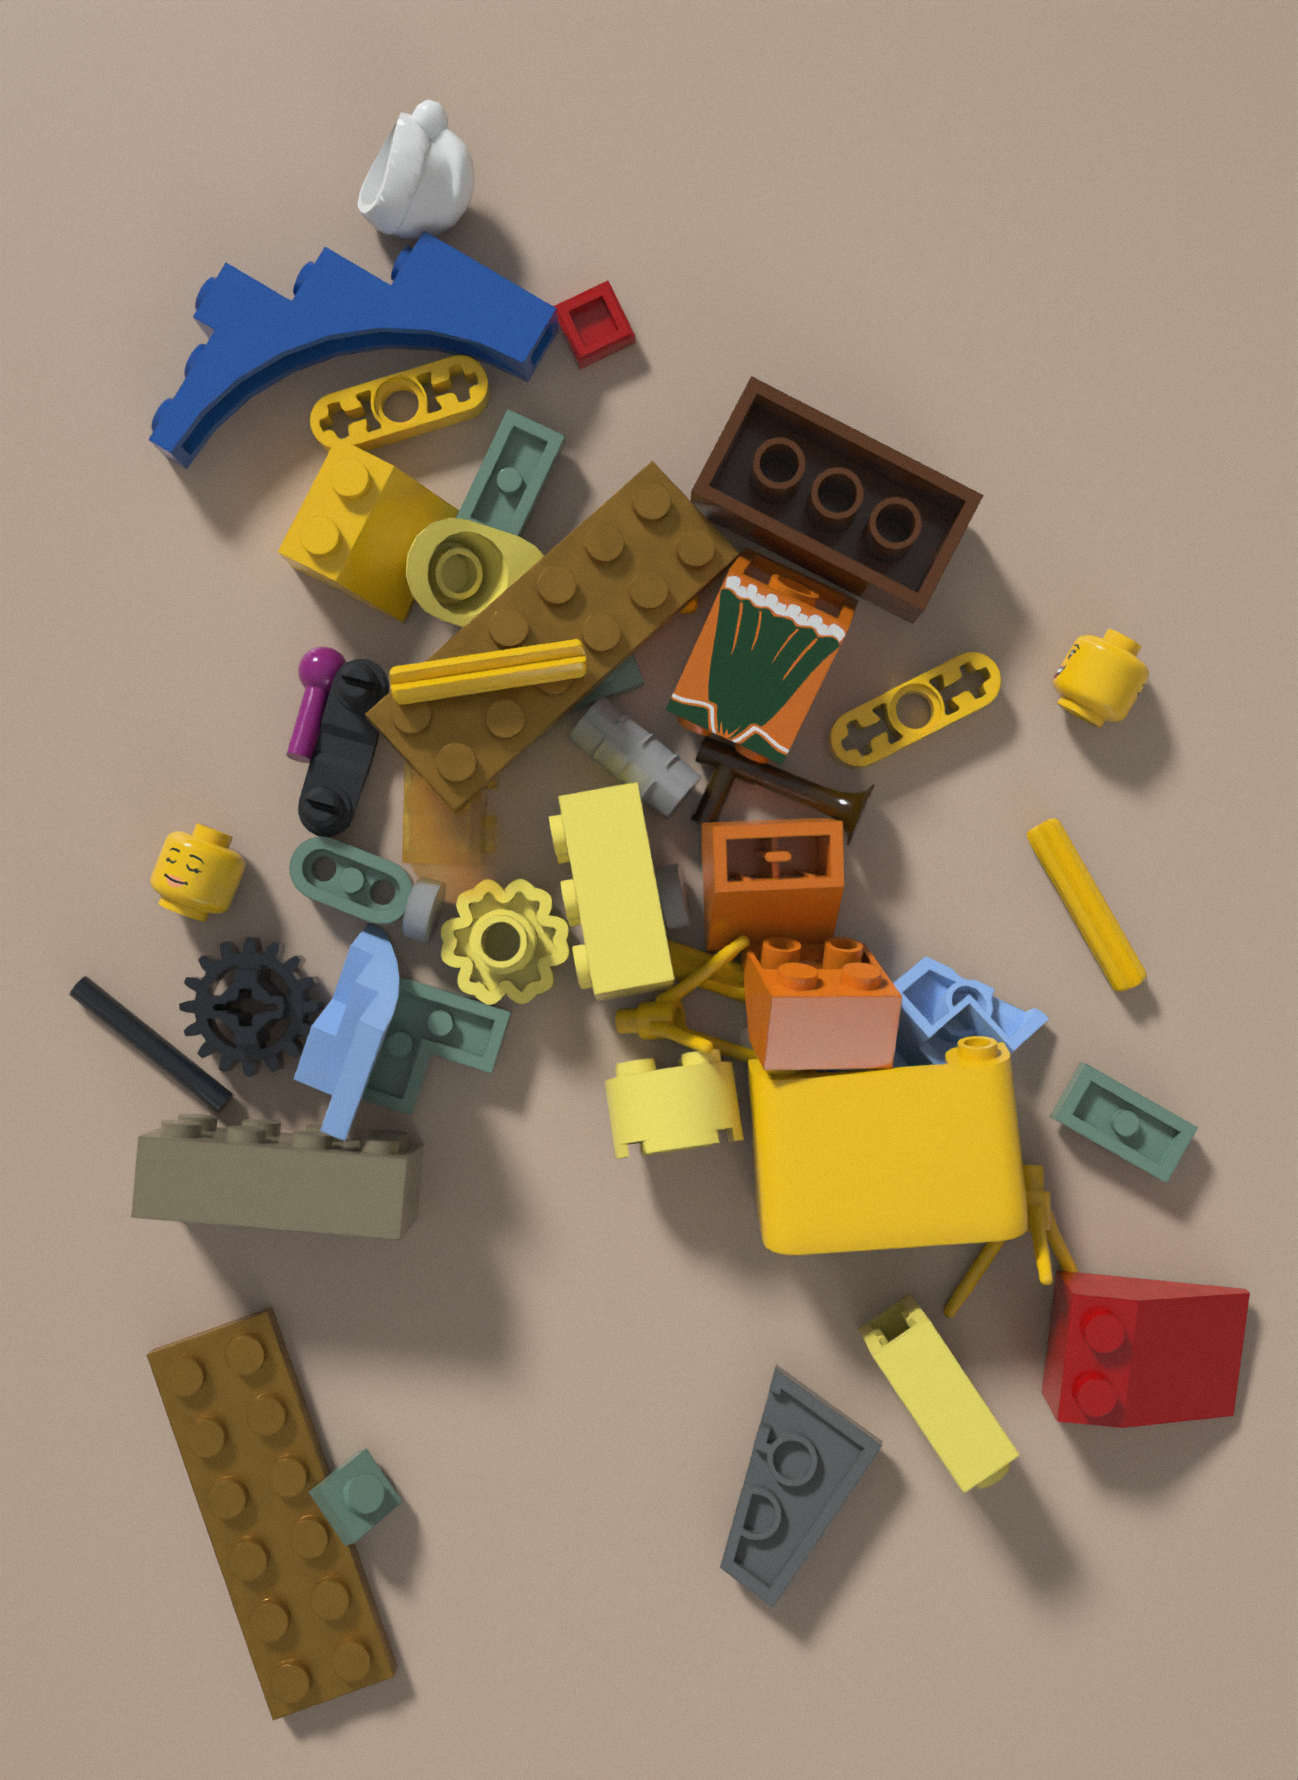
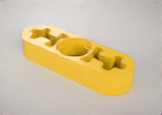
M454 355L327 394L314 405L310 415V426L322 448L329 453L337 435L333 430L325 431V428L331 427L334 424L333 414L344 411L349 420L367 416L361 404L370 401L373 415L381 428L371 431V426L367 419L359 420L348 425L349 436L342 439L364 451H369L477 417L486 409L489 403L490 385L486 372L479 362L468 356ZM463 374L467 383L478 382L477 385L469 388L470 399L459 402L454 393L435 397L440 410L431 413V405L422 386L423 384L431 382L436 395L452 389V378L456 375ZM408 391L418 398V410L414 417L406 422H394L384 415L385 401L394 392Z
M966 652L844 713L837 719L829 731V751L835 761L846 768H866L984 708L995 699L1000 690V671L995 662L982 653ZM965 666L970 674L980 671L985 679V682L978 687L980 698L975 699L970 691L963 692L946 702L954 710V713L946 715L942 696L929 682L938 679L939 689L942 691L955 684L962 677L959 668ZM906 694H918L928 701L931 708V717L926 726L912 729L904 726L899 721L896 714V706L899 699ZM882 707L885 724L899 741L890 744L886 731L867 743L868 755L861 756L857 749L846 751L841 743L849 735L846 725L854 723L859 731L865 730L881 720L872 710Z

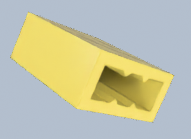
M909 1293L859 1327L858 1330L873 1358L963 1493L974 1486L979 1489L989 1487L1002 1479L1010 1469L1009 1463L1019 1457L1020 1454L912 1295Z

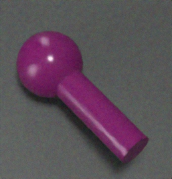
M315 647L306 652L299 663L298 675L305 691L286 756L294 761L310 763L333 679L338 669L347 663L344 656L331 647Z

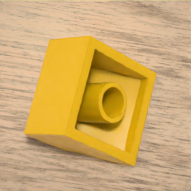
M337 437L278 553L292 568L404 624L416 601L411 595L406 578L407 554L416 536L430 523L449 517L456 518L459 510L394 465Z

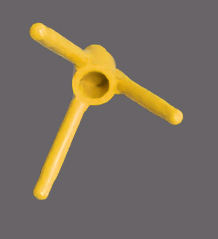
M745 935L738 937L676 986L657 995L656 1001L641 1002L638 1008L618 1009L615 1016L617 1032L619 1034H639L643 1040L669 1039L703 1053H710L713 1049H720V1054L744 1062L750 1059H758L755 1051L688 1029L685 1009L682 1004L683 997L748 947L750 944L749 938Z
M1023 1165L1027 1200L1026 1232H1031L1040 1282L1042 1285L1048 1286L1053 1282L1048 1242L1063 1271L1079 1272L1058 1230L1051 1210V1192L1044 1191V1166ZM1006 1240L986 1243L944 1307L943 1313L946 1317L953 1318Z

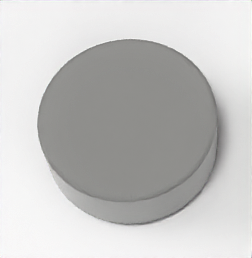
M676 863L657 867L654 873L664 926L668 927L669 930L691 926L690 905L680 864Z
M421 877L415 882L403 917L402 932L405 938L426 944L431 941L444 905L446 894L445 882L427 877Z

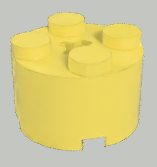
M713 1049L710 1053L695 1051L681 1054V1059H678L679 1067L656 1070L654 1058L616 1064V1078L604 1081L615 1159L628 1158L627 1145L640 1144L642 1156L713 1146L714 1143H720L718 1133L720 1131H727L728 1143L744 1140L732 1062H721L720 1049Z

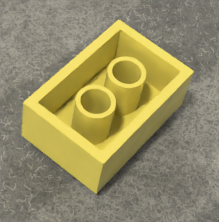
M638 782L558 796L561 814L549 816V822L558 864L568 862L571 864L573 879L560 881L569 926L582 925L585 944L572 946L581 990L593 988L596 1001L599 1002L672 988L674 975Z

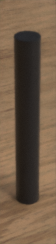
M83 977L72 988L69 995L215 1113L219 1114L234 1096L231 1091L89 977Z

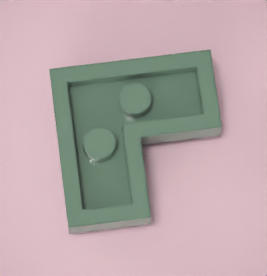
M399 975V995L394 1014L362 1100L412 1115L415 1111L432 1055L488 1073L494 1072L513 1011L495 1005H487L479 1000Z

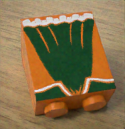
M745 547L725 577L666 710L677 715V721L694 733L704 736H710L712 733H715L734 742L735 749L753 761L768 763L769 760H772L782 765L850 627L859 600Z

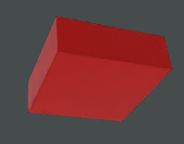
M608 280L554 306L557 309L560 331L579 370L636 343L635 334Z

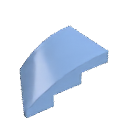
M371 923L365 926L350 945L333 998L311 1026L294 1076V1080L332 1095L320 1131L343 1141L346 1140L394 1014L399 995L400 978L392 944L384 929Z
M925 956L893 983L902 995L893 1067L945 1064V1053L952 1048L958 1047L960 1039L971 1036L990 1037L995 1039L997 1043L1004 1042L1011 1054L1047 1022L1049 1018L1036 1008L1023 1011L993 996L994 988L977 980L961 978L952 968ZM829 1069V1070H830L831 1072H834V1071L863 1070V1069Z

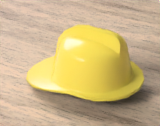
M449 517L430 523L416 536L407 554L406 578L411 595L425 612L441 621L464 627L544 555L535 545L517 535L471 520Z

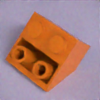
M830 818L701 823L705 949L707 951L722 950L741 935L747 936L750 943H763L764 939L770 937H786L794 939L800 944H825L827 939L834 936L844 891L843 821Z
M770 937L764 939L763 943H750L748 947L741 951L749 1041L764 1070L893 1068L902 995L865 944L847 937H832L827 939L825 944H800L798 941L786 937Z

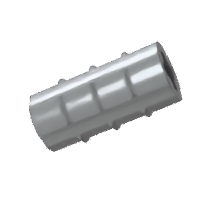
M604 696L599 698L589 708L569 735V740L591 757L592 762H597L616 778V782H621L622 784L638 782L641 802H646L666 820L679 808L702 777L681 760L679 754H674L659 742L654 734L648 733L632 720L630 713L625 714Z

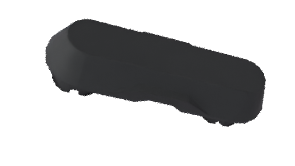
M355 659L345 663L338 669L333 679L321 721L320 733L309 763L298 804V814L301 823L309 832L317 836L333 837L341 834L350 826L370 771L380 733L367 720L365 714L389 693L390 683L386 672L380 665L369 659Z

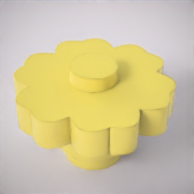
M486 879L478 883L474 890H467L458 896L456 906L460 917L447 920L441 927V938L444 942L441 949V957L447 965L461 968L458 974V986L462 992L475 995L478 1000L487 1005L498 1003L506 994L515 1003L526 1004L538 994L544 993L554 986L555 977L551 966L560 965L569 958L570 947L567 940L570 927L563 918L551 916L553 898L548 892L535 888L533 884L524 879L512 881L505 889L496 881Z

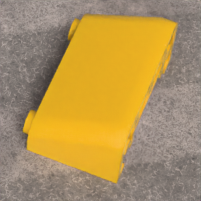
M984 1036L965 1037L958 1041V1047L952 1048L945 1053V1064L893 1067L892 1069H863L817 1073L816 1069L764 1070L759 1059L747 1060L755 1203L762 1242L767 1249L784 1255H807L982 1243L1015 1239L1027 1231V1200L1011 1055L1004 1042L997 1043L995 1039Z

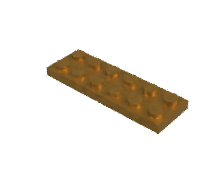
M651 461L425 661L578 639L581 640L584 646L587 660V670L584 676L404 705L395 703L392 692H389L365 714L366 718L456 814L733 565L740 553L667 475Z
M273 1307L150 1351L147 1354V1358L272 1720L393 1678L398 1666L355 1543L347 1546L343 1544L309 1494V1491L330 1475V1471Z

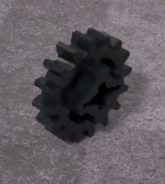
M246 937L243 952L241 953L233 941H225L220 943L222 960L219 961L211 955H202L198 961L206 972L204 977H186L184 981L187 987L196 992L195 1000L179 1004V1010L195 1013L196 1022L183 1030L185 1036L202 1035L205 1042L197 1054L201 1058H205L217 1052L220 1053L222 1056L219 1070L222 1072L232 1071L238 1062L242 1061L245 1077H252L259 1074L262 1060H264L271 1072H275L284 1068L282 1052H286L294 1058H299L302 1055L304 1047L298 1038L300 1035H309L313 1023L308 1021L309 1013L324 1009V1002L309 999L308 991L317 986L320 981L318 977L302 978L298 973L306 961L303 955H296L287 961L282 959L285 943L273 941L264 953L262 952V944L259 937ZM238 967V970L234 971V983L223 994L214 995L221 979L229 971ZM267 967L283 978L291 994H283L270 981V969H267ZM253 996L254 1000L264 1001V1004H276L278 1008L265 1010L264 1013L252 1017L250 1012L241 1011V1008H229L228 1004L238 1003L242 999H248ZM291 1018L284 1034L276 1042L267 1046L266 1042L270 1041V1029L280 1019ZM215 1019H220L234 1033V1043L222 1034Z

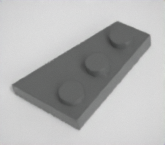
M776 1365L746 1477L720 1565L722 1570L771 1607L775 1606L882 1447L883 1442L778 1365Z

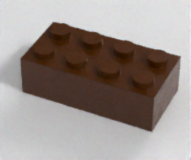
M751 376L691 491L690 501L707 519L914 624L924 612L984 495Z

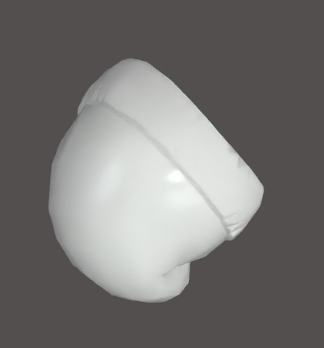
M427 99L417 105L412 115L404 112L400 113L363 182L357 207L365 220L386 235L419 239L423 231H426L433 236H438L453 227L469 207L474 192L475 174L473 160L466 143L448 128V117L440 103Z

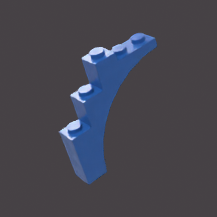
M423 231L414 248L406 246L397 257L391 272V280L393 281L391 285L329 248L324 247L316 262L309 261L299 272L293 287L295 297L292 301L225 262L216 278H209L203 284L195 302L196 312L193 318L209 340L206 345H198L189 356L184 369V376L186 378L174 398L166 399L157 409L151 425L153 433L148 440L165 457L187 469L213 433L255 395L296 371L338 356L375 350H431L452 355H464L489 364L525 382H529L560 330L557 309L426 231Z

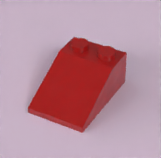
M1056 1270L1041 1391L1057 1422L1129 1428L1234 1416L1250 1292L1243 1288Z

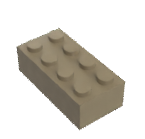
M179 1114L178 1120L161 1121V1128L138 1136L131 1218L401 1240L418 1217L424 1144L408 1143L407 1132L381 1129L370 1130L369 1136L360 1137V1139L346 1138L343 1141L321 1132L322 1124L306 1125V1131L287 1133L280 1132L281 1122L274 1120L244 1119L242 1120V1125L217 1127V1116Z

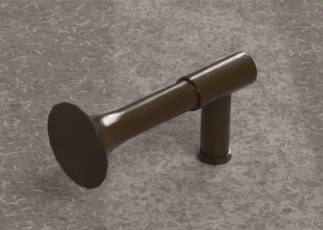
M705 736L695 761L712 768L713 772L695 814H692L690 820L699 824L717 822L736 778L754 786L756 784L812 807L832 819L843 821V830L847 835V845L849 846L875 784L868 790L857 793L840 792L771 764L753 761L740 754L735 747Z

